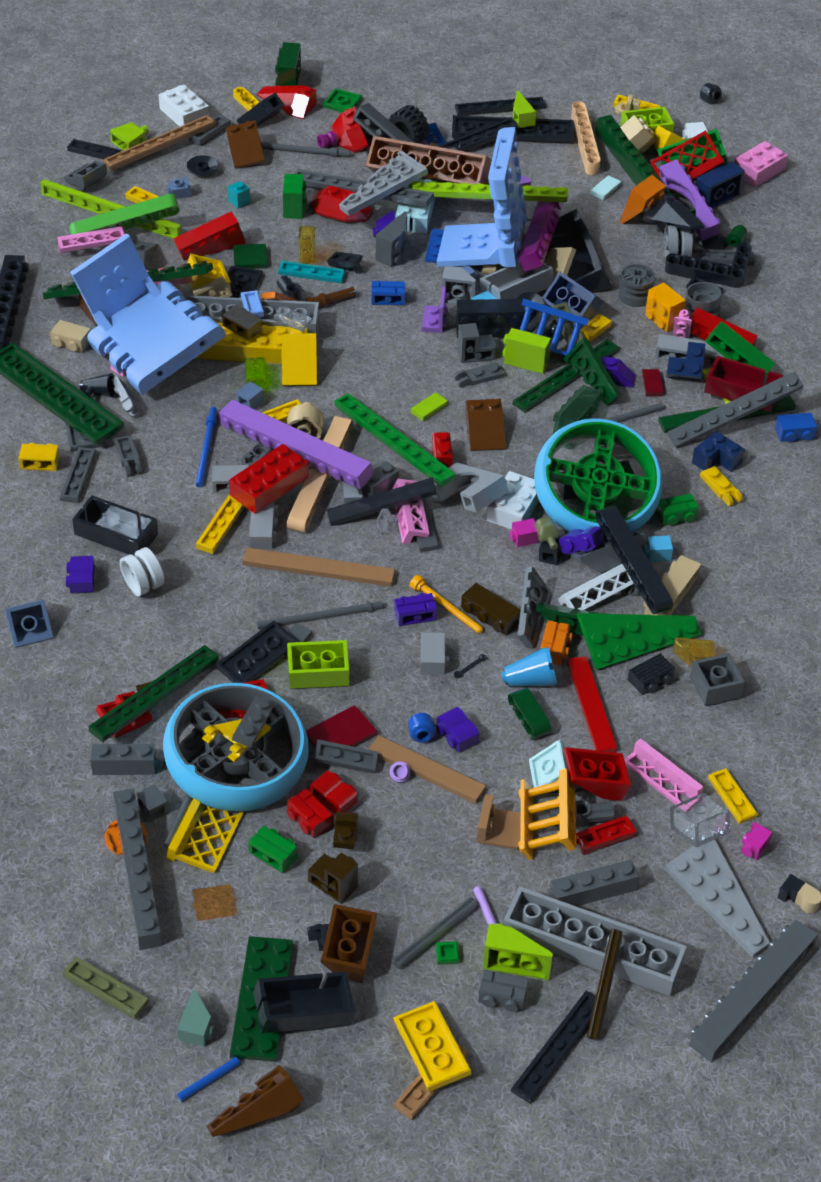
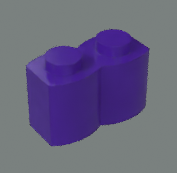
M592 526L586 530L575 529L559 539L562 553L572 554L578 550L590 551L604 541L601 527Z
M71 556L70 562L66 564L67 574H69V576H66V587L70 588V593L94 592V556Z
M455 707L437 716L436 729L440 735L444 734L452 749L455 748L458 752H461L480 742L478 729L468 720L465 713L459 707Z

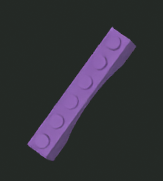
M677 159L659 166L660 178L666 187L688 198L696 210V217L705 225L704 229H695L701 241L718 235L719 227L721 226L718 218H715L712 208L707 206L704 196L699 194L698 187L693 185L690 175L685 173L684 166L680 165Z

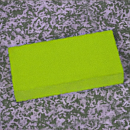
M435 392L412 407L411 413L424 421L446 407L448 400Z

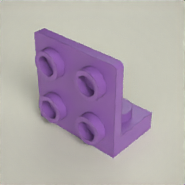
M442 286L440 307L425 306L422 324L423 332L442 333L443 327H446L447 317L444 316L448 315V306L445 303H448L449 293H446V287Z

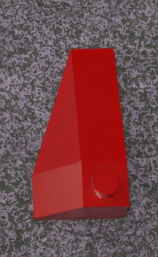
M264 86L257 93V96L265 99L276 92L285 104L282 110L286 111V114L303 119L317 104L316 89L309 86Z

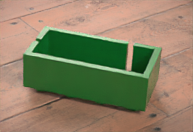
M718 129L707 132L718 153L723 158L724 164L728 163ZM705 135L698 139V145L706 146L707 139ZM689 139L657 149L658 155H663ZM685 146L683 152L692 154L694 146ZM696 147L694 155L703 157L705 149ZM706 151L705 158L712 159L716 157L714 151ZM671 154L669 160L674 161L677 159L678 161L680 154ZM682 155L680 163L689 165L691 157ZM693 158L691 166H700L702 160ZM660 160L661 165L666 164V162Z

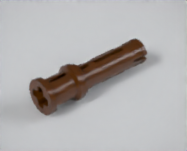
M350 287L329 294L319 293L318 296L312 298L306 297V302H319V307L326 308L330 303L356 297V292L349 293L355 291L354 287Z

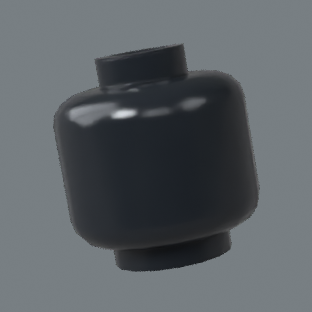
M712 83L704 84L700 90V99L709 104H716L722 97L721 88Z

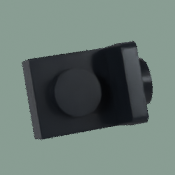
M315 924L307 927L308 941L318 940L319 951L324 949L329 924Z

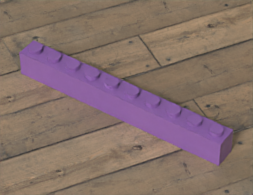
M233 399L219 412L221 424L225 428H230L240 435L243 434L251 440L258 441L264 446L273 449L285 444L307 460L309 467H314L322 473L333 476L337 480H342L352 487L362 489L374 476L371 462Z

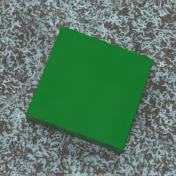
M335 88L323 103V108L344 112L347 109L356 107L362 100V95Z

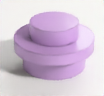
M399 761L391 766L390 776L394 781L404 782L410 777V767L405 762Z

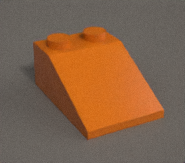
M651 175L632 188L620 223H625L646 208H651L658 199H662L665 195L666 185Z

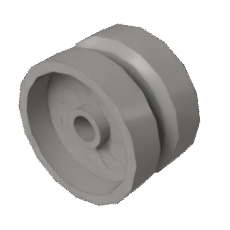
M667 225L664 231L665 259L671 253L691 257L693 245L692 230L678 229L675 225Z

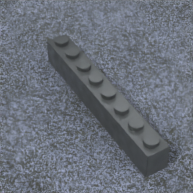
M132 788L114 791V807L139 950L161 946V933L135 790Z
M795 920L791 925L787 924L781 931L779 939L774 938L768 946V951L765 954L762 952L757 957L753 968L748 967L742 976L743 979L740 982L736 981L731 986L727 997L723 995L716 1004L717 1008L714 1011L710 1010L705 1015L700 1027L696 1025L689 1035L691 1037L689 1046L712 1063L814 947L818 934L798 920Z

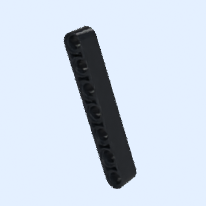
M613 505L597 510L595 512L597 523L651 613L657 614L672 609L673 601L669 592L618 508Z

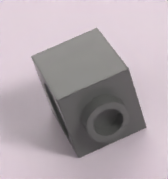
M155 784L136 793L138 806L150 822L169 813L168 802Z

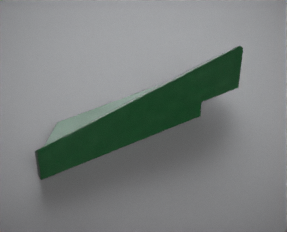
M538 603L536 609L543 616L546 624L548 621H554L558 624H569V632L583 635L576 614L599 613Z

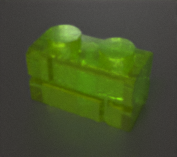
M246 358V384L252 382L260 386L264 392H268V386H271V376H267V374H270V365L266 364V358Z

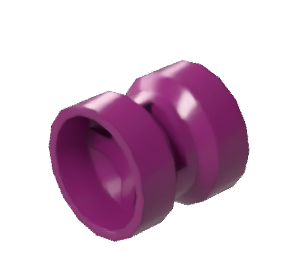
M328 131L325 135H318V146L320 148L336 146V134L333 131Z

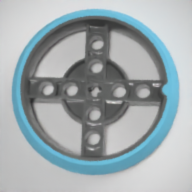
M244 683L213 685L188 697L171 716L163 739L165 762L177 785L186 794L202 804L224 811L255 810L268 806L284 797L301 778L309 751L306 730L296 711L275 693L259 686ZM255 696L275 703L274 709L266 721L271 730L256 741L252 748L246 749L236 762L228 758V755L232 753L230 747L234 743L219 733L211 743L205 742L206 752L191 763H188L183 757L179 748V740L184 730L190 724L203 735H206L204 729L209 725L242 719H225L216 710L247 711ZM280 730L286 734L293 749L292 758L284 769H281L266 755V740ZM222 772L231 775L248 774L256 783L227 784L213 779Z

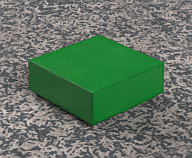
M458 941L436 942L437 965L459 964Z

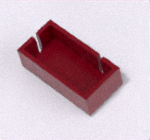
M717 356L707 375L704 392L733 401L763 387L766 370ZM769 371L766 385L784 377V375ZM776 402L761 408V410L771 412Z

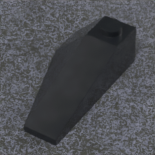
M665 196L664 199H658L643 216V220L651 223H658L659 221L663 222V225L666 226L675 225L677 228L688 230L704 229L705 226L681 201L674 199L673 196Z

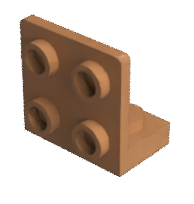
M485 794L478 824L477 843L518 850L521 813L496 809V804H493V795Z

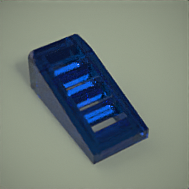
M436 122L430 123L428 126V136L425 139L428 145L436 147L446 143Z

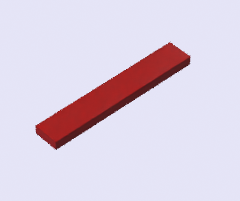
M587 657L567 659L570 675L595 750L616 752L617 746Z

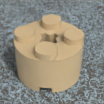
M304 402L289 410L287 425L320 439L324 416L312 403Z

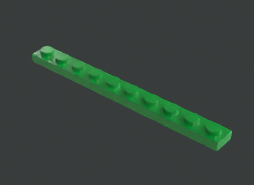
M349 393L334 400L335 407L428 478L433 477L434 482L440 487L456 480V474Z

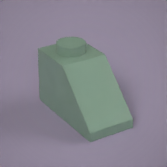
M192 991L177 1029L178 1040L205 1047L207 1040H211L213 1037L214 1026H212L211 1016L198 993Z

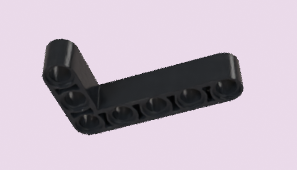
M740 243L737 246L732 265L671 253L666 256L665 272L690 279L695 276L710 283L740 288L745 280L752 247L748 243Z

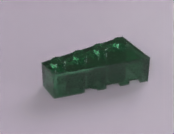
M584 385L579 390H576L574 395L568 398L566 404H563L561 409L555 412L553 417L555 422L553 434L573 422L591 419L599 407L602 391ZM570 442L564 445L563 447L571 449L573 446V442Z

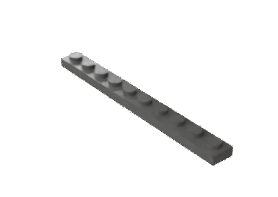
M297 169L294 173L304 174V181H307V186L324 189L330 185L357 192L360 185L367 183L364 180ZM402 187L395 193L384 197L383 200L428 207L435 197L433 192Z

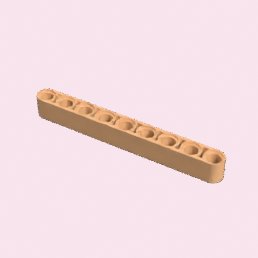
M335 416L323 441L343 450L344 443L347 442L350 435L349 431H352L353 419ZM314 467L310 468L309 478L305 480L289 514L287 529L306 533L305 529L309 527L312 520L311 516H314L318 507L317 503L320 502L323 495L322 491H325L329 482L327 480L331 478V475L322 473Z

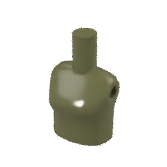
M550 517L538 519L534 527L539 541L548 542L551 550H556L558 545L555 540L560 537V532L553 519Z

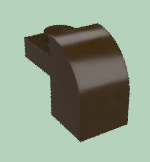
M336 812L333 848L355 849L359 823L358 813Z

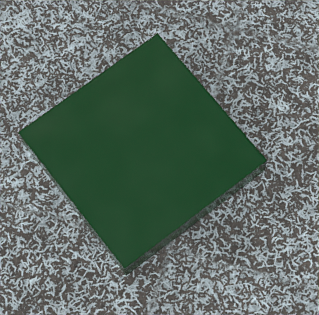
M266 244L233 245L234 266L250 269L267 268Z

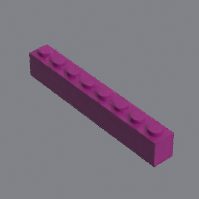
M538 201L518 255V260L524 271L543 265L564 202Z

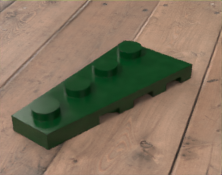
M582 339L566 355L564 361L573 366L572 369L584 378L583 381L587 385L590 384L593 387V391L607 406L611 405L621 396V393L588 339Z

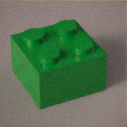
M284 174L283 218L303 219V213H306L307 181H304V174Z

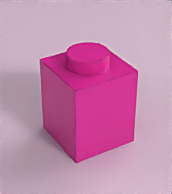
M534 518L512 522V530L509 531V536L517 547L538 543L539 539L534 527Z

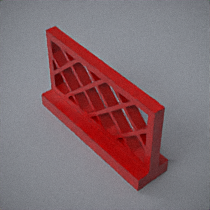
M706 130L650 161L660 178V169L657 168L655 163L661 160L667 164L671 162L669 160L671 154H680L678 162L680 165L682 164L688 168L686 174L690 175L692 183L697 180V177L724 165L723 158L718 153ZM705 135L707 139L706 146L698 145V139ZM687 145L694 146L692 154L683 152L684 147ZM696 147L705 149L703 157L694 155ZM706 151H714L716 157L712 159L705 158ZM682 155L691 157L689 165L680 163ZM692 159H701L700 166H691ZM668 188L672 194L677 192L673 189Z

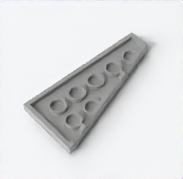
M400 150L395 159L391 158L387 166H382L367 179L365 185L358 187L356 193L350 194L339 204L340 210L348 216L353 215L389 194L395 193L402 187L421 179L428 174V170Z
M712 834L665 865L664 870L752 958L768 948L770 942Z

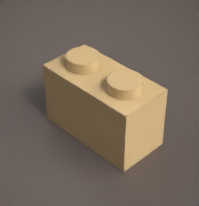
M59 320L50 332L51 342L57 347L83 353L90 344L87 337L91 330L87 327Z

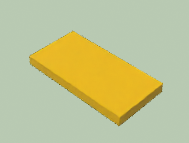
M435 1001L393 1017L394 1023L428 1092L472 1075L471 1069Z

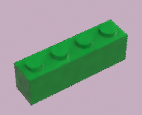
M722 321L705 341L727 359L766 370L765 376L776 364Z

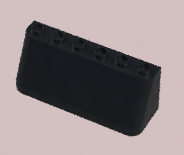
M577 208L559 217L548 250L550 251V248L567 247L576 249L567 276L590 292L605 291L612 288L591 235Z

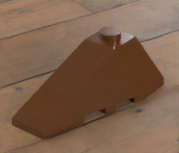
M278 1065L255 1083L258 1087L255 1091L248 1094L244 1092L239 1097L240 1100L237 1107L231 1106L226 1108L206 1127L212 1137L283 1115L288 1111L292 1112L301 1105L304 1098L281 1065Z

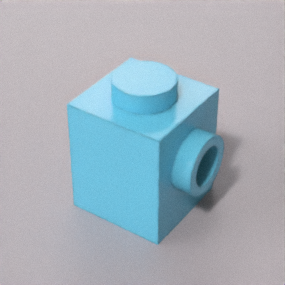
M670 535L647 537V543L643 546V551L648 556L650 562L671 561L673 547Z

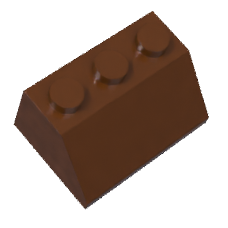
M334 904L321 963L332 972L346 971L349 981L363 983L377 913Z

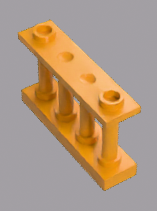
M567 768L559 770L557 782L531 788L525 779L521 780V789H519L521 829L520 841L518 842L520 852L524 853L528 860H533V848L558 842L564 844L568 851L575 850V784L571 781L569 770ZM559 790L557 799L533 805V796ZM557 807L560 808V813L557 816L533 822V813ZM560 824L558 834L533 840V831Z

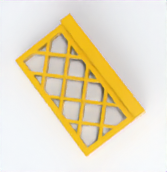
M193 798L168 847L166 859L171 861L177 859L202 870L215 873L244 811H239L238 814L229 816L227 811L215 808L210 809L209 806ZM223 811L226 818L216 821L213 813ZM209 815L212 822L202 825L200 817ZM228 822L231 830L222 833L218 825ZM215 827L218 834L208 837L205 829ZM201 831L204 838L194 841L191 836L192 833ZM220 838L223 846L214 849L211 841ZM206 843L210 851L199 853L197 846ZM193 848L196 855L188 857L182 853L185 849ZM213 855L215 863L211 866L204 863L202 858Z

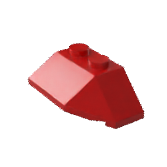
M356 107L342 112L331 126L332 131L337 137V146L351 150L354 153L369 147L365 129L352 119L358 110Z
M330 185L316 193L309 203L316 214L343 222H364L373 213V209L369 205L348 216L340 210L339 204L350 194L356 192Z

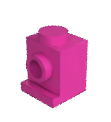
M753 822L750 833L747 832L742 839L744 845L741 848V852L745 856L757 860L770 844L772 832Z

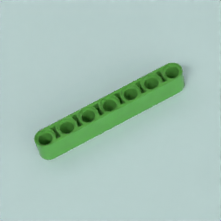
M166 194L70 224L69 230L71 235L122 226L124 231L174 216L179 213L180 209L176 196L174 194Z

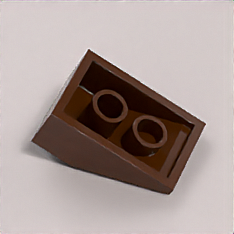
M256 120L226 127L235 169L265 162Z
M501 399L466 400L465 418L470 451L506 450Z

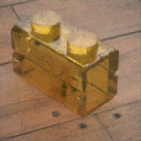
M301 226L299 227L298 236L299 263L314 264L316 260V227Z

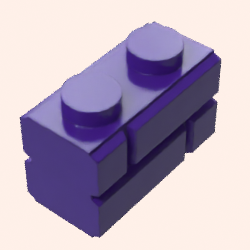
M420 593L416 596H401L394 599V612L399 626L437 620V607L432 593Z

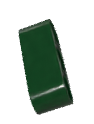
M529 688L508 694V702L510 706L514 707L512 709L518 719L522 720L521 724L527 734L531 735V740L551 734V724Z

